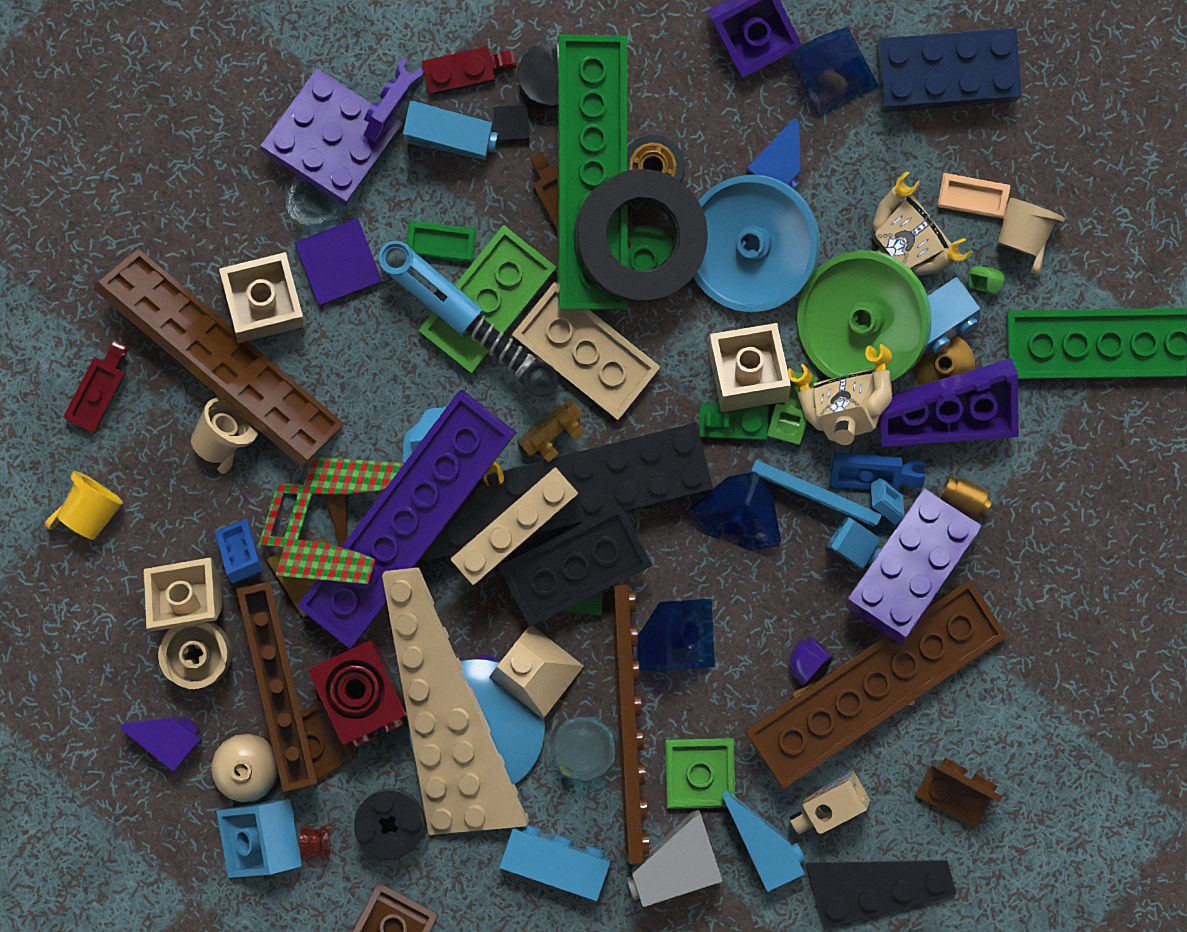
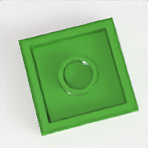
M734 738L665 740L667 809L727 807L721 793L727 790L735 796Z

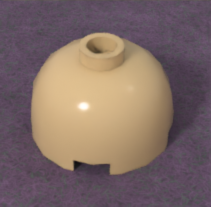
M253 734L235 735L224 741L215 751L211 763L212 779L218 790L229 799L239 802L256 801L267 795L277 783L279 776L272 746L264 738Z

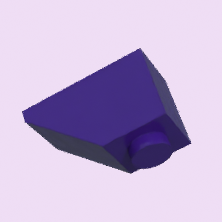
M174 716L129 721L120 728L173 772L178 770L203 739L197 733L201 728L186 716L182 720Z

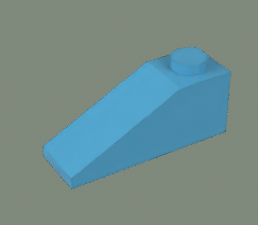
M726 790L721 793L767 892L805 875L800 864L806 862L798 843L791 845L786 835Z

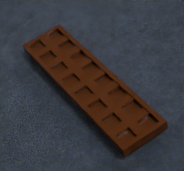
M139 248L97 282L94 290L301 467L308 463L344 425L339 418L248 341L238 343L235 330Z
M623 584L611 586L625 857L629 864L644 863L643 855L649 854L648 833L642 830L641 820H647V801L644 799V796H640L639 785H645L646 783L645 766L642 762H638V751L644 750L643 731L640 728H636V716H642L641 696L638 693L634 694V681H640L639 661L632 659V647H638L637 626L630 624V612H636L635 591H629L628 585Z

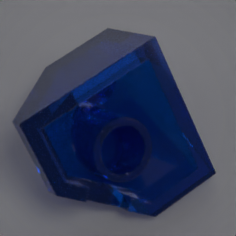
M757 472L725 478L689 510V514L703 532L711 537L719 539L721 532L732 538H739L738 546L750 551L780 546L781 537L773 493Z

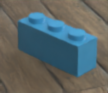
M529 824L520 828L513 827L499 868L594 901L598 900L610 865V859L604 857L606 851L590 845H586L585 850L572 846L574 840L558 834H554L553 839L540 835V828Z

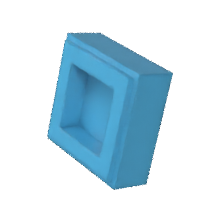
M877 479L871 484L872 507L896 525L904 518L903 495L883 479Z

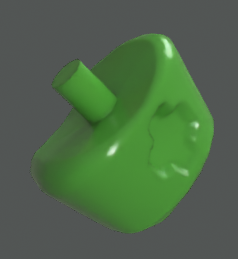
M977 266L969 270L967 279L970 288L996 295L1002 288L1005 277L1001 271L995 268Z

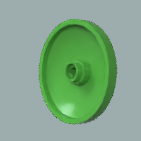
M859 250L833 257L813 273L811 279L803 288L799 299L797 325L800 340L807 355L826 376L833 379L875 368V364L866 358V348L868 346L875 348L878 357L881 352L880 344H882L892 353V360L886 366V370L890 371V380L892 382L909 372L923 355L931 333L932 316L926 291L910 268L888 254L871 250Z

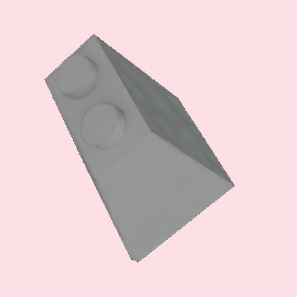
M699 809L692 811L649 850V854L643 856L644 863L634 864L631 867L632 876L627 877L633 900L640 899L643 907L723 882Z

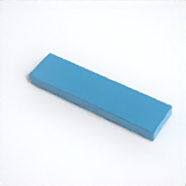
M758 460L754 461L750 469L751 474L869 526H876L882 514Z

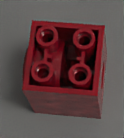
M375 638L308 669L342 745L351 742L354 748L375 737L372 731L382 727L384 732H388L406 722L404 716L407 715L404 698ZM353 679H359L364 683L366 691L363 697L355 696L351 692L350 684Z

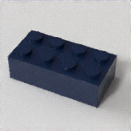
M1016 28L880 38L876 45L882 112L1017 102L1022 96Z

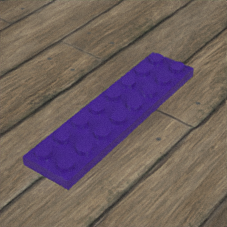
M459 390L342 546V548L375 559L369 583L360 584L316 580L297 607L349 649L353 648L387 604L382 577L385 571L409 569L416 566L517 432L464 390Z

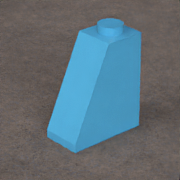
M410 101L403 130V136L408 144L483 160L487 159L488 152H495L498 133L492 132V122L415 101Z

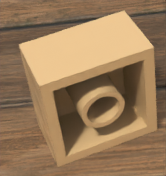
M286 252L219 269L238 343L304 327L303 315Z
M777 323L710 334L708 352L721 412L789 400L791 384Z

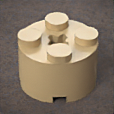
M213 622L170 628L164 636L158 651L159 664L164 675L175 684L188 689L203 688L219 681L228 671L232 660L231 642L224 630ZM192 645L196 649H202L203 655L199 657V663L196 659H190L188 653L193 651Z

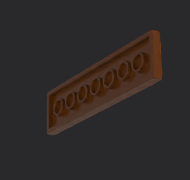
M968 579L930 605L903 646L889 636H883L744 730V733L781 789H784L1006 638L1007 634L972 581Z

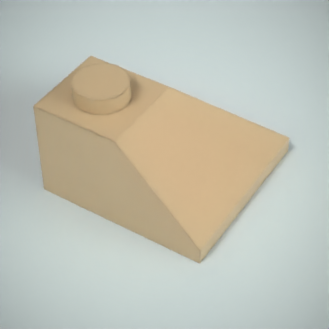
M532 625L525 630L489 677L543 719L584 665Z

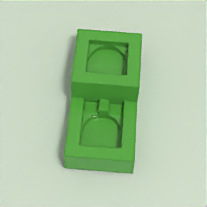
M793 370L796 379L802 377V372ZM812 375L813 379L809 385L810 389L813 388L814 383H817L818 377ZM790 380L789 400L775 404L767 436L800 445L807 419L798 397L800 389Z

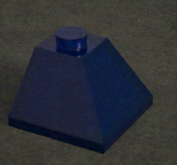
M848 26L821 35L789 52L788 60L818 117L879 87Z
M712 599L659 602L638 634L639 670L671 671L715 667Z

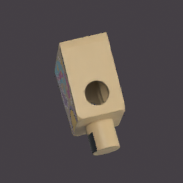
M853 770L807 796L802 804L804 809L789 818L799 835L815 827L819 834H822L866 811L870 798ZM827 805L831 812L825 813L819 806Z

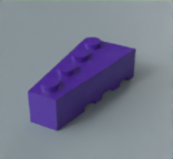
M1012 358L893 394L891 403L879 416L877 422V433L881 446L889 447L1019 437L1018 372Z

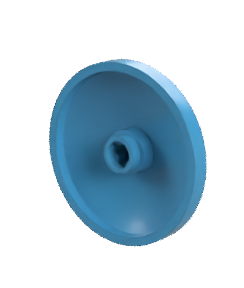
M743 175L718 183L698 200L706 218L708 241L704 259L693 278L709 297L730 309L743 312H760L785 304L803 290L811 279L818 263L820 235L811 208L796 190L772 177Z
M487 659L461 660L460 662L463 666L461 670L469 687H472L491 730L492 740L498 753L504 759V767L511 783L516 784L531 770L540 754L545 736V717L542 719L489 677L499 662ZM408 724L409 740H410V745H411V748H412V751H413V754H414L413 744H412V739H411V733H410V728H409V724Z

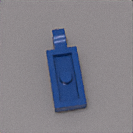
M834 452L830 486L871 490V484L880 478L897 491L899 490V484L923 487L925 462L911 460L902 465V457Z

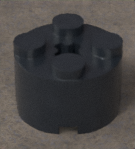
M385 788L372 793L359 806L354 819V834L360 846L370 855L384 860H396L410 853L420 841L425 828V817L418 800L409 792L398 788ZM390 816H394L396 818L395 825L398 827V830L394 828L390 829L389 832L384 830L385 823L381 820L382 817L388 819Z

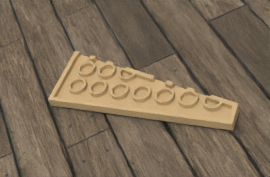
M419 567L385 571L382 577L428 834L435 835L527 826L529 822L528 814L522 808L515 784L511 783L504 767V759L498 753L492 740L491 730L472 687H469L461 670L463 666L459 657L456 658L448 640V632L439 620L433 606L435 603Z

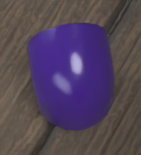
M811 636L805 641L800 640L790 656L789 664L792 675L805 687L834 655Z

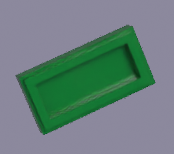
M409 220L406 244L420 257L473 263L477 229Z

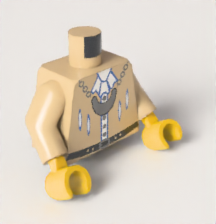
M905 172L898 178L896 186L889 191L878 205L872 222L875 234L871 237L879 247L876 251L898 259L910 268L916 276L937 274L953 265L956 261L969 258L972 255V251L962 255L958 250L959 244L966 241V239L962 238L953 243L947 239L912 195L919 187L920 182L918 181L913 187L906 186L904 178L910 172Z
M880 344L881 352L878 357L875 348L872 346L866 348V358L875 364V368L814 383L811 389L809 385L813 379L812 373L804 364H801L804 373L798 379H796L794 371L791 368L788 369L789 379L800 389L798 397L805 418L818 431H824L829 440L836 441V443L841 445L851 444L854 441L855 435L871 432L876 428L879 416L891 403L890 371L886 370V366L892 360V353L884 345Z

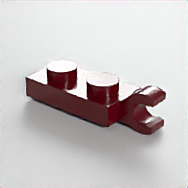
M488 46L422 61L429 95L496 81L494 71L517 66L513 49L490 56Z
M114 340L104 361L97 357L93 358L63 418L92 433H96L126 375V372L118 369L130 347Z

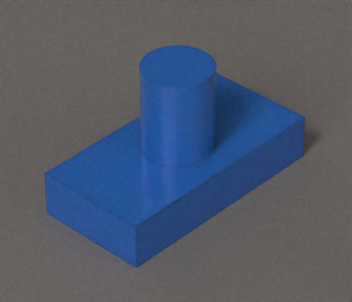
M247 519L215 531L225 571L232 584L242 579L252 580L263 571L253 532Z

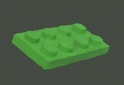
M503 225L455 286L483 309L480 316L485 315V320L489 324L494 323V328L499 332L503 331L504 335L557 267ZM434 312L418 330L471 374L490 352L486 347L481 348V343L477 339L472 340V335L468 332L461 336Z

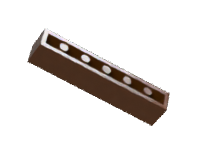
M266 582L236 589L283 793L317 785L271 583Z

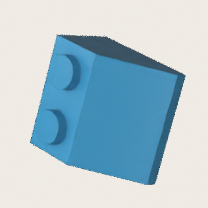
M290 799L273 800L216 811L228 878L271 875L302 867L300 847L294 824V812Z

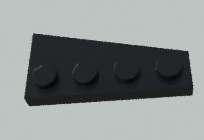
M947 860L806 862L824 929L956 894Z

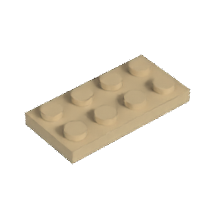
M555 282L512 334L515 339L545 363L551 365L560 375L617 420L621 418L660 369L657 363L590 310H558V284Z

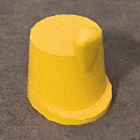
M73 471L70 476L74 484L63 505L46 520L45 526L52 530L61 521L76 533L94 540L123 505V501L89 476Z

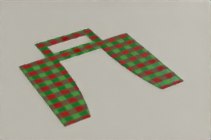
M313 457L304 485L284 483L278 485L258 544L284 547L276 576L368 584L375 559L330 544L298 540L312 494H357L385 490L404 463ZM284 493L298 494L285 537H272L271 533Z

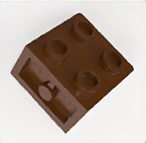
M946 757L942 763L934 759L915 796L977 828L991 800L994 799L1000 802L1003 797L995 792L998 786L977 774H974L972 779L965 776L966 768Z

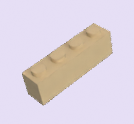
M555 467L450 560L471 584L475 585L579 493Z

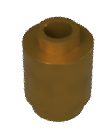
M950 476L939 497L974 521L978 516L984 518L992 503V500L987 498L988 490L962 477L956 479Z

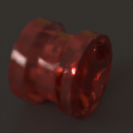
M322 825L319 829L301 826V860H309L312 856H319L322 860L330 859L329 825Z

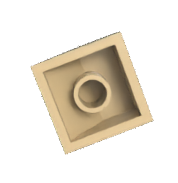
M211 558L144 569L146 628L148 632L217 620L222 609L221 577Z

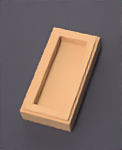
M943 173L937 207L1004 219L1010 185Z

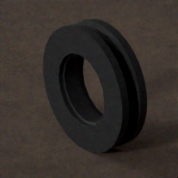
M649 169L625 171L597 186L582 204L574 228L576 255L587 277L605 293L630 302L657 300L685 286L700 268L708 241L706 218L694 194L676 178L663 172ZM633 201L649 202L661 208L670 219L674 230V245L668 259L658 268L649 271L632 270L622 265L611 253L607 242L608 224L613 213L622 205Z

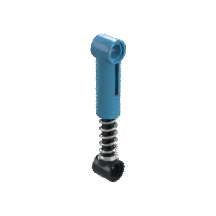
M394 240L382 246L378 259L380 266L389 276L461 336L468 332L472 335V340L477 339L481 343V348L486 347L490 350V355H496L499 358V363L508 365V371L514 370L515 376L519 378L518 381L526 387L531 395L545 398L555 392L558 386V376L556 370L551 365L543 362L538 357L536 359L533 358L531 354L526 355L522 351V346L517 347L512 343V338L507 339L503 335V331L499 332L494 328V323L489 324L485 320V315L480 316L483 309L416 254L407 244ZM393 251H402L406 255L404 265L399 268H392L388 265V256ZM412 269L434 286L437 291L433 294L409 273ZM538 371L547 372L551 377L549 386L545 389L535 388L531 383L534 373Z

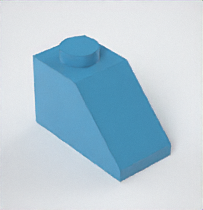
M850 517L843 518L826 546L861 569L865 567L866 563L871 566L882 550L878 547L881 539Z

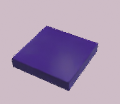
M358 218L294 242L319 306L383 282Z

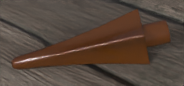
M325 494L336 531L338 545L342 547L348 539V494Z

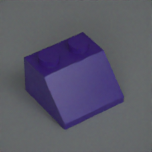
M725 0L706 11L742 78L803 46L780 0Z

